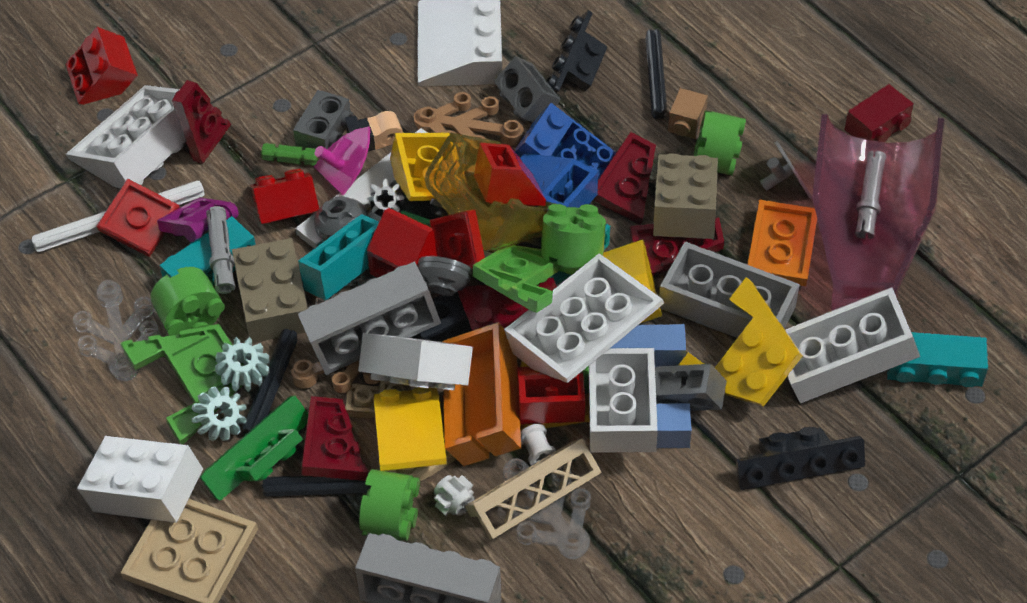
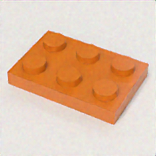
M759 200L748 265L798 283L800 286H807L819 209Z

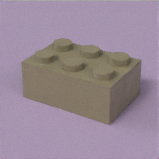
M658 154L653 236L714 239L718 158H711L707 155Z
M289 238L232 249L246 325L252 343L279 338L284 329L294 330L297 334L306 333L298 316V313L308 308L293 239Z

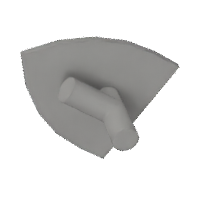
M777 141L774 142L787 164L782 167L777 158L769 159L767 165L772 174L761 180V184L767 191L794 174L811 199L810 192Z

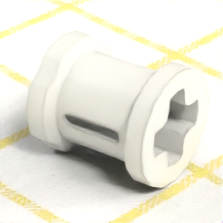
M533 424L521 431V444L526 446L530 454L528 461L531 466L556 451L553 446L549 445L546 439L547 430L543 424Z

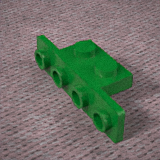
M296 396L288 397L203 471L199 479L215 500H222L243 481L260 482L273 472L272 466L279 460H286L296 452L295 446L303 440L298 432L307 425L309 413Z

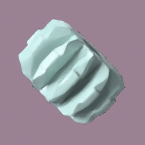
M236 337L233 346L224 342L222 346L223 352H217L216 362L218 364L215 366L216 374L221 376L223 385L232 383L234 391L239 389L240 385H244L248 392L251 389V383L260 386L262 384V376H267L269 373V367L267 366L269 356L267 353H263L261 343L252 346V339L250 337L245 343H240V340Z
M211 387L208 390V394L202 392L198 395L200 403L192 405L191 409L199 413V415L192 418V423L201 422L202 426L198 429V433L202 435L209 430L208 437L211 441L216 440L218 435L222 441L228 440L230 433L237 435L240 432L238 424L246 422V418L239 414V412L246 409V405H237L236 401L240 398L238 393L229 397V387L222 388L220 392L216 387ZM217 408L222 410L220 414L224 413V418L220 420L216 418L218 414L214 415V410Z

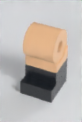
M383 111L374 117L360 120L357 119L356 115L345 117L346 134L356 129L370 127L368 152L393 145L395 133H403L397 115L392 111Z

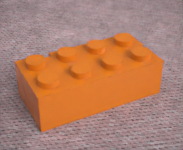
M497 322L444 340V343L473 346L468 385L455 384L454 390L444 389L445 449L463 466L489 459L490 452L494 456H499L521 449L517 356L512 353L504 328Z

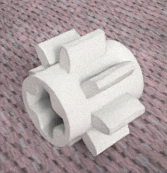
M384 179L383 187L381 188L375 184L371 185L375 194L374 196L366 197V200H374L375 206L372 208V212L382 209L384 213L387 208H393L397 212L400 211L396 202L397 200L405 199V196L397 195L396 190L399 188V184L394 185L392 188L388 186L387 179ZM383 190H388V195H393L394 200H391L388 206H384L383 201L378 200V196L383 194Z
M451 475L444 477L434 489V494L436 495L434 499L437 501L435 506L445 516L450 512L453 515L464 514L467 511L465 505L474 500L472 496L474 492L471 490L473 484L463 475L459 478L456 476L452 477Z

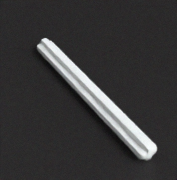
M198 180L158 193L178 205L205 195L203 186ZM106 211L33 235L32 242L35 250L42 252L100 232L97 230V225Z

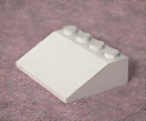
M500 0L418 1V86L495 84L494 80L502 72Z
M143 86L66 153L67 158L116 188H122L127 178L142 185L144 178L151 172L161 168L164 164L163 161L171 154L181 150L183 143L186 142L172 103L175 93L180 89Z
M599 253L553 290V299L550 305L538 313L531 310L526 311L504 330L512 353L533 370L568 383L661 307L664 301Z

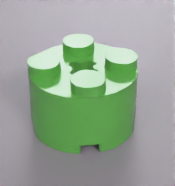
M705 110L694 156L707 155L711 158H718L717 173L732 176L736 164L735 158H739L742 141H740V136L738 135H743L746 119Z
M562 204L550 205L548 212L543 216L542 257L549 261V256L557 259V265L581 268L599 253L603 256L606 228L605 218L598 213L596 206L590 204L581 205L579 208L566 207Z
M196 267L177 269L179 274L171 278L168 275L164 276L152 289L150 298L153 308L169 335L179 334V331L213 325L225 308L209 278L201 269Z
M372 469L365 485H370L371 489L368 490L367 495H362L359 525L360 530H363L362 535L368 536V533L375 535L387 534L396 540L407 541L410 528H415L418 509L412 507L413 499L419 493L420 478L408 474Z

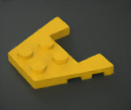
M746 277L729 300L753 318L715 366V369L727 381L725 388L727 396L764 407L803 355L771 311V308L763 299L754 283ZM689 352L679 363V365L704 364Z

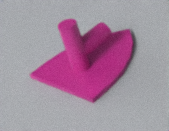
M370 127L356 129L343 135L328 150L323 146H318L314 154L319 160L314 168L343 196L356 180L366 160L370 144Z

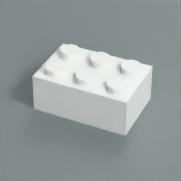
M363 333L358 371L371 373L370 379L390 381V383L421 388L434 387L435 385V388L454 390L455 384L468 385L473 346Z
M609 348L588 366L590 452H656L658 429L654 348Z
M105 436L77 490L93 512L177 523L203 468L188 445Z

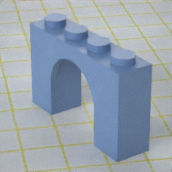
M637 325L611 348H654L655 367L677 366L686 356L685 325ZM690 403L656 404L658 429L656 448H690L692 431Z

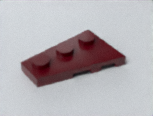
M186 80L180 90L175 93L172 103L193 161L203 164L229 129L231 122L221 116L222 112L219 108L211 105L210 98L196 82Z
M630 132L599 178L598 194L593 200L641 225L656 144Z
M715 218L714 239L653 236L654 224L630 226L631 243L643 240L652 277L670 269L684 242L712 252L724 249V237L719 218Z
M553 277L547 278V281L536 285L551 291L557 287ZM488 285L468 286L458 291L472 331L497 322L505 329L529 310Z
M311 396L301 475L366 481L368 471L366 465L362 462L358 442H355L352 425L343 399Z

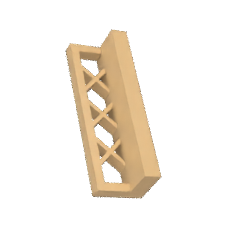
M583 438L568 443L465 505V508L470 517H478L488 537L494 539L602 472ZM579 455H582L590 470L581 477L569 473L572 460ZM564 465L563 471L556 470ZM549 473L562 476L559 490L555 493L542 490L545 476ZM568 478L574 480L573 482L566 485ZM538 481L536 488L530 486L534 482ZM521 490L535 493L532 507L527 510L515 507L517 494ZM540 495L548 496L539 502ZM510 498L509 505L501 503ZM495 506L507 509L504 524L494 529L485 512ZM513 511L520 513L512 518Z

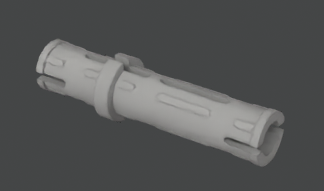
M873 151L867 153L861 201L857 203L856 207L859 214L855 236L865 240L866 233L868 234V240L874 238L876 217L881 211L879 197L886 154L880 151L875 152V157H873Z
M214 206L206 211L212 253L209 263L214 273L216 292L227 294L235 289L232 272L235 262L229 247L226 210L223 207Z

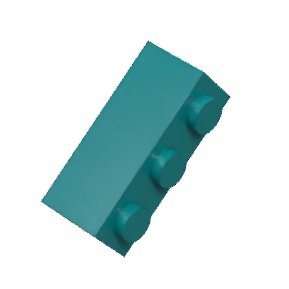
M361 214L298 260L303 289L326 301L369 268L367 248L379 221Z
M231 216L226 220L232 256V249L256 245L254 236L234 217ZM209 232L160 264L162 278L166 275L171 278L179 274L177 269L183 267H196L205 273L214 286V273L209 263L212 257ZM235 264L232 272L236 271Z
M911 332L921 357L887 369V380H898L904 383L912 381L926 382L933 385L953 384L964 387H983L988 371L987 338Z

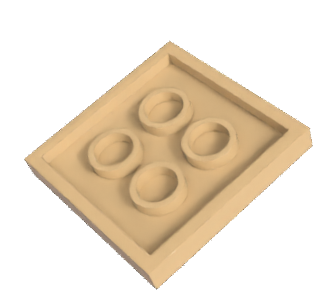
M188 499L177 523L151 519L121 571L122 578L186 603H218L258 530L257 523Z

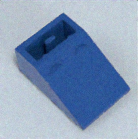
M552 103L536 117L514 150L519 158L523 154L573 158L598 171V180L616 154L614 150Z
M523 154L520 159L537 181L547 200L546 206L535 205L533 208H525L518 204L511 205L527 210L529 215L543 222V216L548 212V207L552 204H562L566 207L576 208L584 204H590L598 194V171L573 158Z

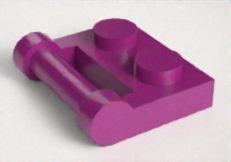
M199 197L158 219L157 223L159 231L173 233L174 236L184 235L188 241L194 242L200 239L202 233L209 229L206 211L210 210L211 207L220 206L225 208L226 219L231 216L236 219L239 212L236 205L232 202Z

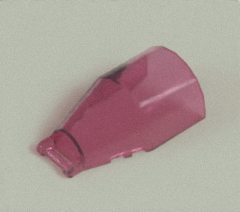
M828 114L821 115L812 199L833 282L832 311L889 288H893L897 298L898 291L937 209L945 126L944 118H938L936 131L926 138L910 142L885 143L867 141L847 135L834 127L829 120ZM873 151V157H875V152L880 151L886 154L879 197L881 211L876 217L874 238L868 240V234L866 233L865 240L855 236L859 214L856 207L857 203L861 201L867 153Z

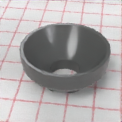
M335 196L334 199L326 201L316 212L314 217L316 233L325 241L359 215L363 214L368 217V213L360 201L345 196ZM345 206V209L339 213L330 212L334 208Z
M425 256L418 260L417 267L429 291L442 296H453L454 293L468 287L473 279V269L459 261L437 256Z

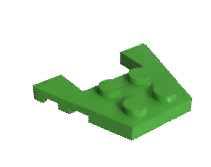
M507 244L473 265V277L532 312L538 313L552 303L553 291L536 285L547 281V278L558 271L573 275L580 268L557 265V259L550 256L549 261L542 257L541 249Z
M219 324L182 330L176 335L165 337L154 335L149 336L148 340L137 342L127 340L121 343V348L134 370L165 356L192 399L193 404L166 417L168 426L181 445L185 444L202 426L201 422L192 423V418L199 415V413L191 409L192 405L200 403L198 400L199 394L202 392L208 394V390L211 387H216L219 392L222 388L229 387V397H231L239 390L234 391L232 383L223 385L221 376L216 374L215 366L218 364L216 362L217 352H223L222 346L224 342L232 345ZM220 408L215 409V410H214V414H215Z

